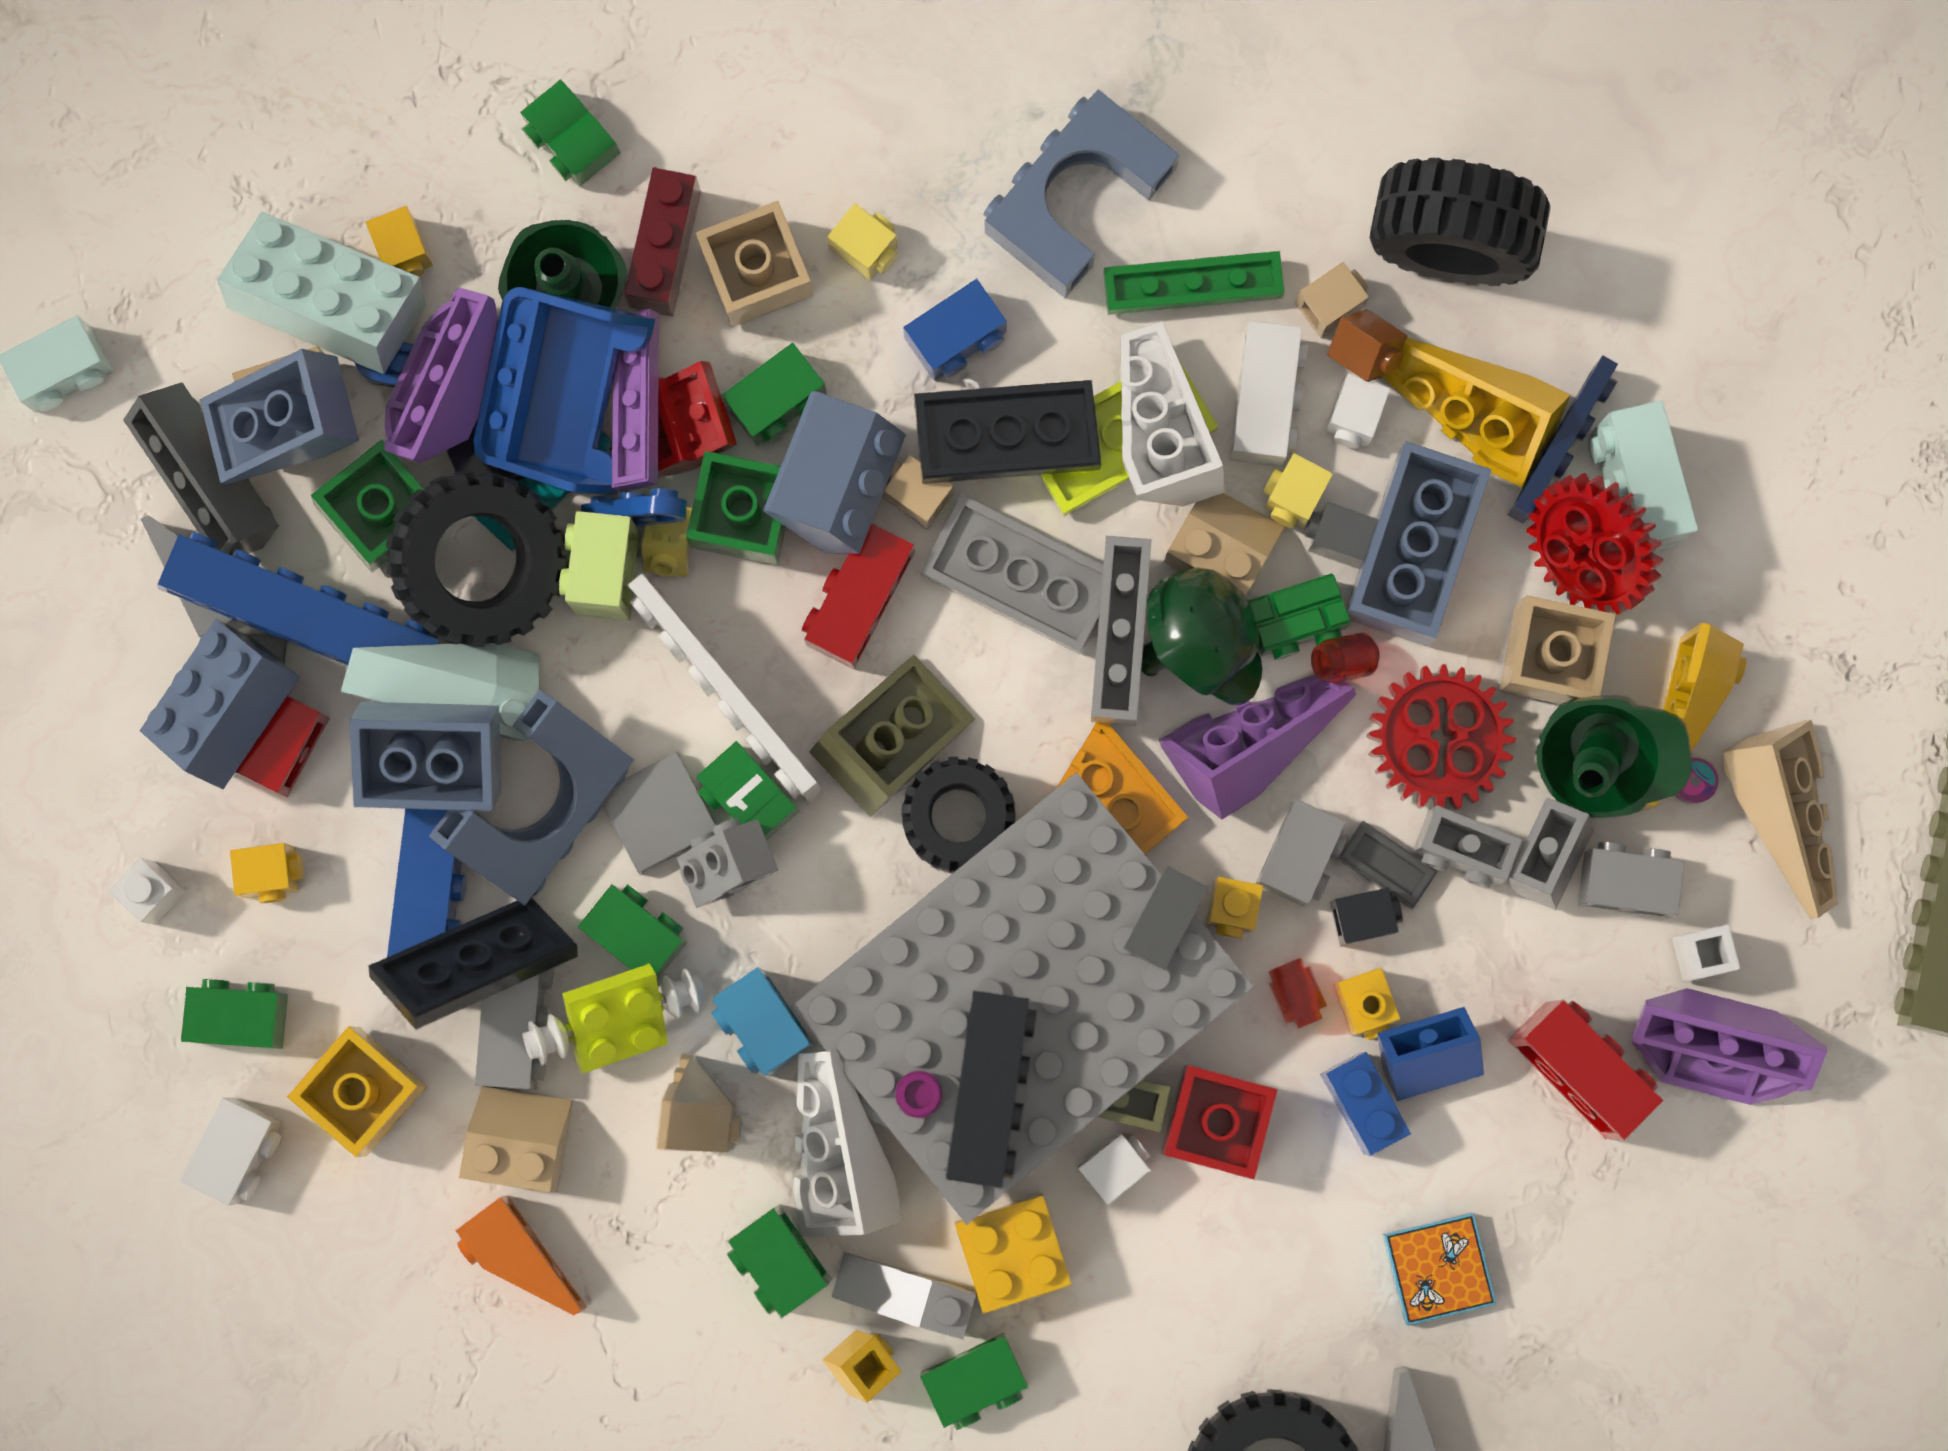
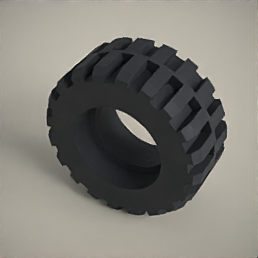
M1410 159L1406 163L1399 162L1382 176L1369 239L1378 256H1382L1383 260L1389 264H1396L1398 268L1407 272L1413 271L1420 276L1438 278L1444 282H1461L1474 286L1479 284L1500 286L1503 283L1512 285L1517 284L1519 281L1527 280L1539 268L1551 207L1543 189L1539 186H1533L1532 181L1525 177L1515 176L1514 172L1505 169H1495L1491 165L1479 162L1478 164L1468 163L1466 160Z
M456 472L452 476H441L430 481V486L424 490H416L408 498L410 503L404 510L399 509L393 519L397 524L393 534H388L385 546L390 548L389 560H385L386 573L391 575L393 585L390 587L395 598L401 601L405 607L404 611L412 620L418 622L431 633L456 644H467L471 647H485L486 644L490 643L502 645L511 642V637L516 634L524 636L535 629L532 623L539 617L545 619L553 609L549 606L554 595L560 597V573L562 569L567 568L568 557L562 556L561 546L565 545L564 534L562 530L556 528L554 521L557 518L551 508L544 506L539 501V495L530 488L518 484V481L484 472ZM470 516H484L499 522L511 534L516 549V564L511 579L498 594L483 601H467L451 594L440 582L435 568L436 549L444 532L456 521Z
M1267 1389V1392L1255 1393V1391L1243 1393L1240 1399L1231 1403L1227 1400L1218 1406L1217 1409L1219 1411L1211 1419L1206 1417L1199 1426L1200 1432L1195 1441L1191 1440L1188 1451H1244L1250 1445L1260 1440L1280 1438L1299 1445L1305 1451H1359L1356 1443L1350 1438L1344 1426L1321 1405L1312 1402L1309 1398L1294 1393L1293 1395L1276 1389Z

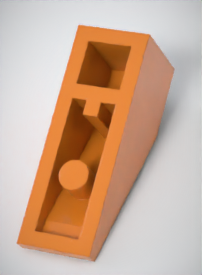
M508 1195L498 1198L455 1230L461 1238L457 1242V1246L470 1264L474 1265L478 1262L482 1269L573 1316L587 1308L585 1302Z

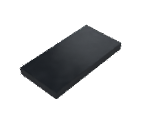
M1092 380L914 393L913 399L922 484L1100 470L1101 468Z
M531 897L526 905L519 901L512 902L368 965L369 977L413 1028L417 1030L578 957V947L569 935Z

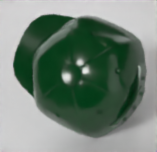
M551 220L528 226L522 229L515 237L499 277L498 292L503 301L505 295L510 290L516 287H523L617 309L626 286L627 267L623 258L608 240L607 236L601 235L594 226L572 220Z
M1200 567L1180 571L1160 580L1151 590L1147 599V620L1151 639L1143 643L1142 673L1153 677L1157 675L1158 671L1166 667L1181 681L1202 695L1212 694L1229 705H1242L1252 699L1260 686L1263 667L1262 660L1257 651L1259 635L1251 604L1244 593L1217 571Z
M1621 695L1591 696L1563 702L1552 713L1541 735H1539L1540 743L1535 752L1541 779L1549 793L1557 802L1589 814L1590 818L1616 817L1637 813L1647 803L1656 802L1677 794L1685 788L1691 776L1692 758L1689 734L1686 724L1680 717L1666 710L1638 706L1629 697Z

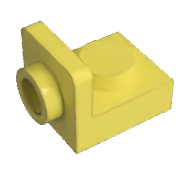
M686 507V519L683 522L645 526L641 544L643 569L645 572L655 573L663 577H686L688 575V552L690 545L686 539L692 508Z

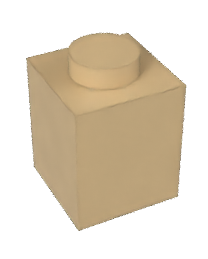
M1342 262L1302 289L1295 303L1319 337L1322 338L1338 327L1341 317L1364 309L1369 299L1366 293L1369 289L1361 274L1355 269L1350 271L1345 263Z
M909 455L903 465L898 461L894 464L886 485L887 487L884 490L886 501L927 530L954 495V487L949 482L922 484L920 462L911 455Z

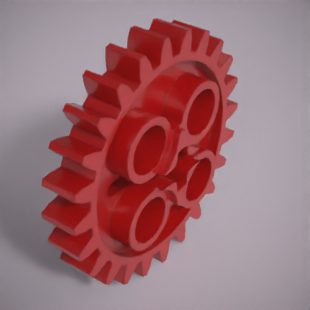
M1582 473L1575 479L1569 475L1561 481L1552 484L1543 491V495L1535 499L1534 503L1537 508L1530 513L1531 515L1528 514V517L1535 523L1528 527L1526 532L1537 538V540L1530 544L1528 548L1540 553L1541 558L1535 561L1534 565L1536 567H1546L1548 570L1543 579L1545 582L1555 580L1558 583L1555 593L1557 596L1568 592L1570 594V605H1576L1583 601L1584 608L1595 610L1598 607L1599 611L1608 613L1614 611L1616 615H1620L1628 608L1630 610L1633 609L1655 590L1652 584L1661 578V574L1655 568L1663 563L1664 559L1653 553V551L1661 546L1662 542L1650 538L1649 532L1656 525L1655 523H1644L1641 517L1647 509L1645 507L1634 509L1631 506L1634 495L1629 493L1623 498L1619 496V483L1615 482L1605 488L1603 477L1600 475L1591 481L1586 473Z
M1442 664L1436 676L1433 677L1428 666H1423L1420 669L1419 681L1414 675L1407 672L1403 676L1405 689L1393 682L1388 689L1394 699L1381 696L1377 700V704L1385 712L1372 713L1369 720L1379 725L1380 728L1367 733L1368 739L1379 742V746L1371 750L1368 755L1369 757H1382L1384 763L1378 766L1375 773L1382 774L1389 771L1392 777L1385 786L1387 789L1393 788L1397 784L1403 786L1400 800L1404 801L1414 793L1417 795V808L1421 809L1429 799H1433L1434 807L1437 805L1444 808L1446 799H1449L1454 810H1458L1462 807V795H1465L1474 804L1479 801L1477 787L1486 793L1494 790V786L1488 778L1489 776L1496 779L1505 777L1506 773L1497 764L1498 762L1507 763L1513 760V756L1502 749L1503 746L1516 742L1515 737L1503 734V729L1513 724L1514 720L1500 718L1498 713L1508 704L1506 701L1492 703L1490 699L1494 695L1496 688L1493 686L1482 692L1479 689L1482 679L1481 675H1477L1470 682L1464 681L1465 668L1461 667L1453 677H1449L1446 664ZM1439 698L1444 699L1446 702L1442 733L1444 736H1450L1451 741L1442 748V764L1444 769V776L1442 778L1436 775L1439 741L1431 739V735L1439 730L1440 727ZM1411 704H1421L1426 707L1430 716L1427 725H1416L1410 720L1408 709ZM1462 705L1471 709L1474 714V724L1472 727H1461L1456 723L1453 716L1456 706ZM1418 748L1426 753L1429 761L1426 770H1415L1409 765L1407 761L1409 749ZM1456 750H1464L1473 758L1474 764L1470 772H1461L1455 768L1452 757Z

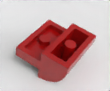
M699 361L666 378L658 377V477L675 475L702 466L705 451L719 454L737 445L710 362Z

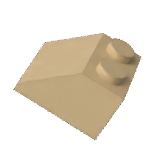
M1222 493L1194 504L1169 547L1164 562L1179 571L1199 567L1215 570L1247 596L1285 527Z
M482 1086L466 1133L459 1178L549 1193L558 1191L573 1100Z

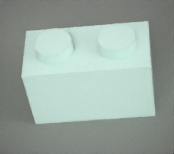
M78 315L0 354V363L19 401L33 412L54 409L62 404L64 401L63 397L77 390L87 391L93 389L103 382L104 376L113 372L91 326Z

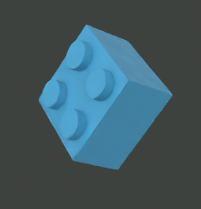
M759 967L712 998L717 1009L712 1011L711 1014L726 1035L736 1034L743 1045L737 1052L752 1074L754 1072L757 1074L761 1071L763 1076H772L798 1058L800 1053H804L815 1046L767 973Z

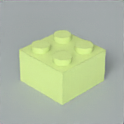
M576 511L575 523H568L565 533V550L571 551L569 568L561 570L559 593L560 595H565V602L576 615L630 621L632 605L629 601L633 598V592L628 584L636 576L641 535L631 517Z

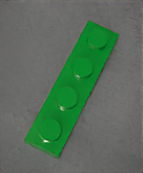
M1280 251L1104 267L1103 270L1108 315L1281 299L1285 294Z

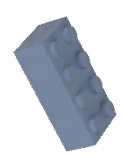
M1408 441L1404 442L1398 451L1376 517L1378 522L1365 560L1360 566L1346 608L1350 621L1425 646H1429L1437 638L1491 469Z

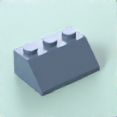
M817 391L811 392L763 512L823 553L860 554L906 434L877 412Z

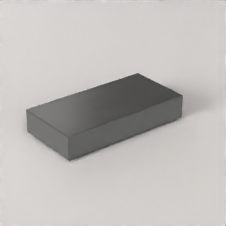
M1365 821L1360 822L1337 859L1380 889L1388 887L1390 895L1392 897L1397 896L1399 901L1410 909H1414L1438 870L1422 864L1420 858Z
M1167 866L1123 949L1165 971L1209 887Z

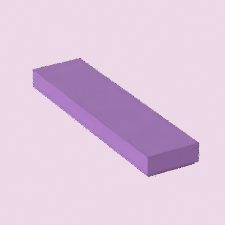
M651 309L633 312L656 319L650 342L644 349L638 352H628L619 349L613 375L612 488L621 492L658 485L659 313Z

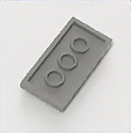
M960 494L920 572L921 576L1078 654H1081L1099 619L1104 564Z

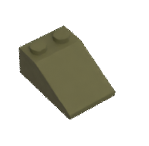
M913 654L825 731L809 753L859 806L872 817L962 733L975 718Z

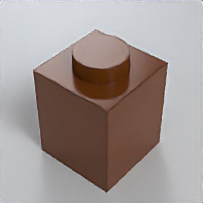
M1369 309L1361 310L1341 317L1327 356L1366 382L1390 375L1399 367L1403 359L1401 351L1408 335Z

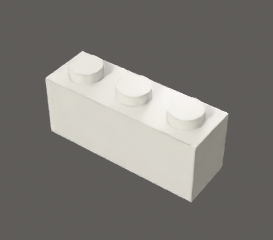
M1248 321L1244 336L1230 460L1282 467L1287 454L1293 455L1295 453L1298 428L1290 427L1292 411H1300L1303 385L1295 384L1297 368H1305L1308 342L1300 341L1302 327Z

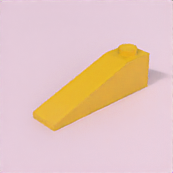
M1407 337L1401 351L1403 359L1399 367L1392 374L1383 376V378L1418 410L1425 409L1443 426L1441 431L1450 440L1455 437L1474 454L1471 459L1478 465L1491 469L1490 473L1522 488L1554 436L1571 395L1531 375Z
M1706 623L1697 625L1680 637L1662 709L1678 715L1686 724L1691 752L1732 690L1734 683L1739 684L1746 668V658L1741 657L1744 644ZM1659 801L1647 803L1643 809L1647 810L1657 806Z

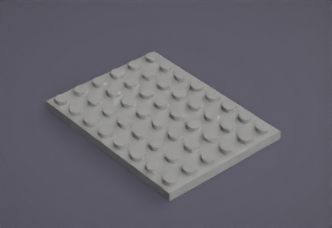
M1077 772L790 1006L826 1051L837 1049L843 1062L844 1074L966 1225L1254 987L1195 915L1165 971L1123 949L1162 875ZM973 990L1029 998L1028 1009L1037 1010L1033 1038L1024 1037L1021 1053L1023 1056H1030L1027 1084L1017 1083L1015 1102L1024 1104L1020 1132L1010 1130L1008 1143L1009 1150L1017 1151L1013 1179L1003 1178L1002 1188L945 1180ZM913 1071H925L934 1075L940 1082L943 1091V1098L939 1108L933 1114L924 1118H914L906 1115L896 1102L895 1092L899 1081L906 1074Z

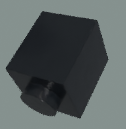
M1388 887L1330 901L1340 946L1398 933L1397 923L1403 922L1399 899L1397 896L1390 897Z

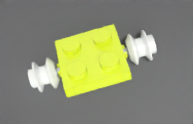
M647 964L563 993L568 1023L563 1025L552 1014L548 1015L547 1025L540 1028L532 1021H529V1031L522 1034L523 1041L530 1059L538 1058L542 1065H546L547 1054L555 1051L562 1058H566L569 1042H572L576 1063L582 1074L667 1045L668 1039L663 1010L666 1009L668 1013L677 1019L681 1017L682 1007L690 1005L696 1012L700 1011L699 1001L705 1000L704 988L697 974L690 975L686 968L681 970V978L676 981H672L667 975H663L658 988L656 973L652 966Z

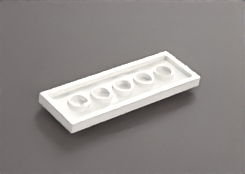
M640 574L629 583L628 586L635 595L629 602L651 629L657 624L660 625L664 631L658 637L679 663L686 658L691 662L692 666L687 671L708 697L714 692L717 693L722 700L716 706L734 729L738 731L744 726L751 735L745 741L765 765L772 760L780 769L774 775L791 797L795 800L798 796L802 795L809 803L819 795L822 790L816 780L644 575Z

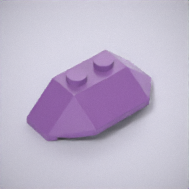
M458 287L451 295V300L442 305L422 326L385 407V432L387 439L384 441L385 451L417 463H422L468 440L479 416L498 324L495 300L493 298Z
M1689 988L1646 1000L1632 1035L1633 1045L1641 1052L1661 1082L1749 1105L1779 1098L1796 1090L1799 1092L1811 1090L1828 1052L1827 1046L1775 1010Z

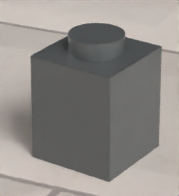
M1327 502L1321 513L1313 511L1305 533V537L1312 539L1308 552L1359 569L1365 560L1378 519Z

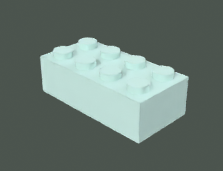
M262 211L217 279L227 309L305 342L319 346L324 350L381 374L386 372L402 343L426 307L420 277Z

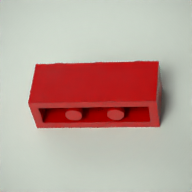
M872 523L860 554L845 553L848 556L841 569L833 568L822 589V592L826 593L827 596L820 609L813 607L810 610L801 630L807 633L804 638L806 646L853 670L915 554L914 544Z

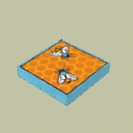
M1474 1213L1383 1234L1405 1325L1408 1326L1496 1304Z

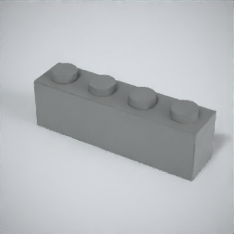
M1106 535L1091 722L1136 726L1152 539Z

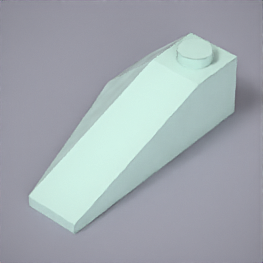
M460 643L353 648L341 692L375 702L499 705L500 737L514 741H527L528 737L512 725L539 691V654L505 644L496 645L494 643L486 644L485 647H471Z

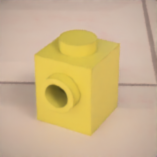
M856 203L852 205L827 236L829 249L870 281L878 271L884 274L898 256V252L895 251L898 247L896 234L893 233L895 231L893 224L877 212L871 216Z
M1293 453L1285 470L1281 472L1275 469L1268 480L1263 493L1270 497L1264 508L1272 512L1270 517L1277 523L1291 529L1295 525L1304 529L1333 473Z

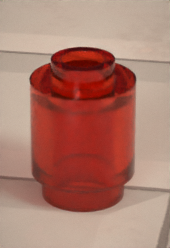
M1359 632L1323 640L1311 653V666L1318 679L1333 684L1373 675L1378 667L1380 652L1377 644L1368 634Z
M1302 958L1293 960L1268 972L1272 980L1269 987L1286 1024L1295 1021L1299 1029L1323 1019L1320 1010L1328 1005L1311 967H1305Z

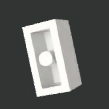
M234 1097L222 1098L180 1182L228 1206L238 1205L242 1199L249 1200L260 1181V1176L256 1172L263 1158L269 1159L281 1140V1134L277 1131L282 1121Z

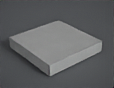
M678 752L624 779L621 784L612 789L602 803L639 874L691 847V840L714 832L712 828L716 826L702 797L697 793L698 790Z

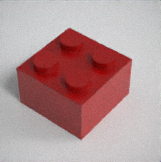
M1184 1065L1161 1154L1255 1180L1278 1089L1194 1066Z

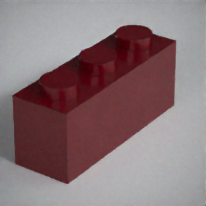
M652 168L624 292L631 309L641 311L651 309L661 315L674 316L701 195L696 175Z

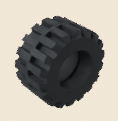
M958 756L948 757L947 761L939 762L937 760L931 763L930 767L925 771L921 770L915 776L912 785L908 786L905 792V800L902 804V824L909 845L922 861H926L931 867L939 871L945 870L953 874L1015 823V802L1012 793L1008 789V784L1003 777H999L995 773L994 768L988 764L986 766L978 763L977 759L968 757V760L958 759ZM966 790L972 792L984 805L986 812L985 824L980 833L971 840L952 842L943 838L934 828L932 823L933 806L937 799L948 791Z

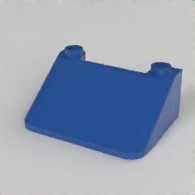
M516 287L510 290L505 295L501 305L473 443L477 457L485 464L570 492L617 495L618 490L612 488V454L598 449L619 349L628 352H638L648 345L656 319L529 288Z

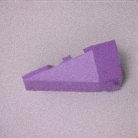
M1325 670L1278 687L1274 693L1275 696L1254 704L1247 701L1242 705H1235L1236 711L1212 719L1210 713L1196 717L1160 739V746L1194 798L1223 820L1257 798L1356 695L1355 688L1330 671Z

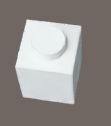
M1348 373L1339 393L1326 433L1334 435L1333 440L1345 447L1354 449L1359 448L1360 445L1368 447L1376 431L1390 388L1372 381L1366 382L1362 378Z
M139 858L108 890L140 922L156 925L187 893L155 861Z
M1729 924L1672 937L1683 982L1740 969Z
M1119 1133L1077 1168L1102 1200L1109 1205L1151 1171L1144 1163L1151 1156L1134 1135L1126 1140Z

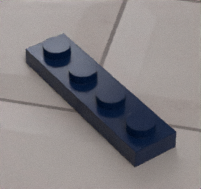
M1602 355L1593 366L1535 469L1507 514L1508 516L1523 524L1528 518V514L1531 515L1530 513L1537 508L1534 501L1544 494L1543 491L1547 488L1553 475L1559 479L1564 475L1574 458V455L1567 452L1575 438L1583 441L1595 422L1596 418L1589 413L1596 401L1603 404L1606 402L1617 384V380L1611 376L1618 363Z

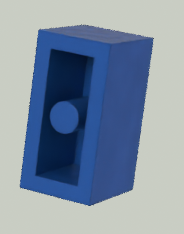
M976 278L903 327L904 339L933 380L942 375L945 378H950L967 366L966 359L978 351L986 354L1004 341L1002 335L1007 333V320Z
M1465 1007L1377 1033L1382 1069L1397 1101L1484 1075L1480 1037Z
M1359 1052L1320 1073L1364 1155L1372 1156L1411 1134L1367 1052Z

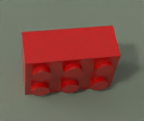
M1564 1000L1545 1002L1508 1041L1605 1139L1625 1140L1664 1101L1655 1092L1659 1087L1658 1084L1643 1069L1638 1067L1634 1071L1621 1058L1625 1054L1622 1047L1607 1034L1600 1037L1588 1025L1592 1021L1590 1015L1575 1001L1572 1000L1569 1004Z

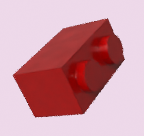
M287 696L236 772L276 793L288 797L330 718Z

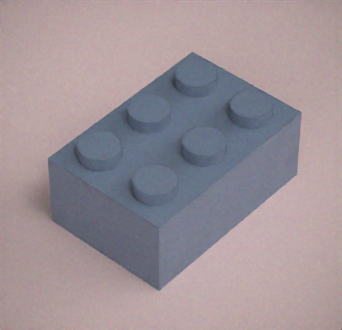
M215 619L208 631L199 640L197 647L182 669L175 675L173 682L157 706L148 715L140 732L184 772L223 790L300 676L256 640Z
M360 702L349 719L353 807L493 811L501 794L499 705Z

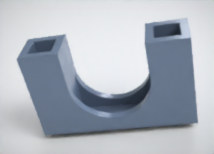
M1099 89L1090 99L1083 96L1074 105L1068 115L1071 121L1061 132L1055 129L1048 135L1040 147L1043 153L1033 165L1030 162H1026L1012 179L1014 187L1005 197L1000 194L997 195L987 206L983 214L986 217L984 220V233L1064 298L1070 294L1093 267L1095 253L1061 227L1051 216L1046 205L1045 195L1053 179L1062 171L1072 166L1095 164L1111 170L1147 200H1150L1177 169L1180 156Z
M540 689L512 726L547 751L557 765L560 784L558 795L551 809L536 823L516 830L494 826L473 810H448L429 835L444 850L523 905H526L532 896H535L542 890L548 874L559 860L569 854L575 838L586 824L596 818L601 804L612 789L623 782L628 773V768L634 761L632 757Z

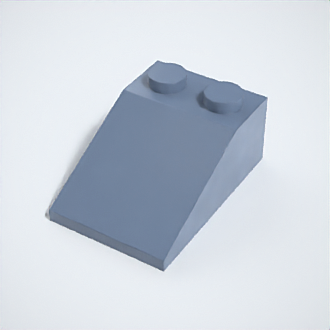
M300 349L200 399L219 480L222 484L237 482L319 459L359 441L337 356Z

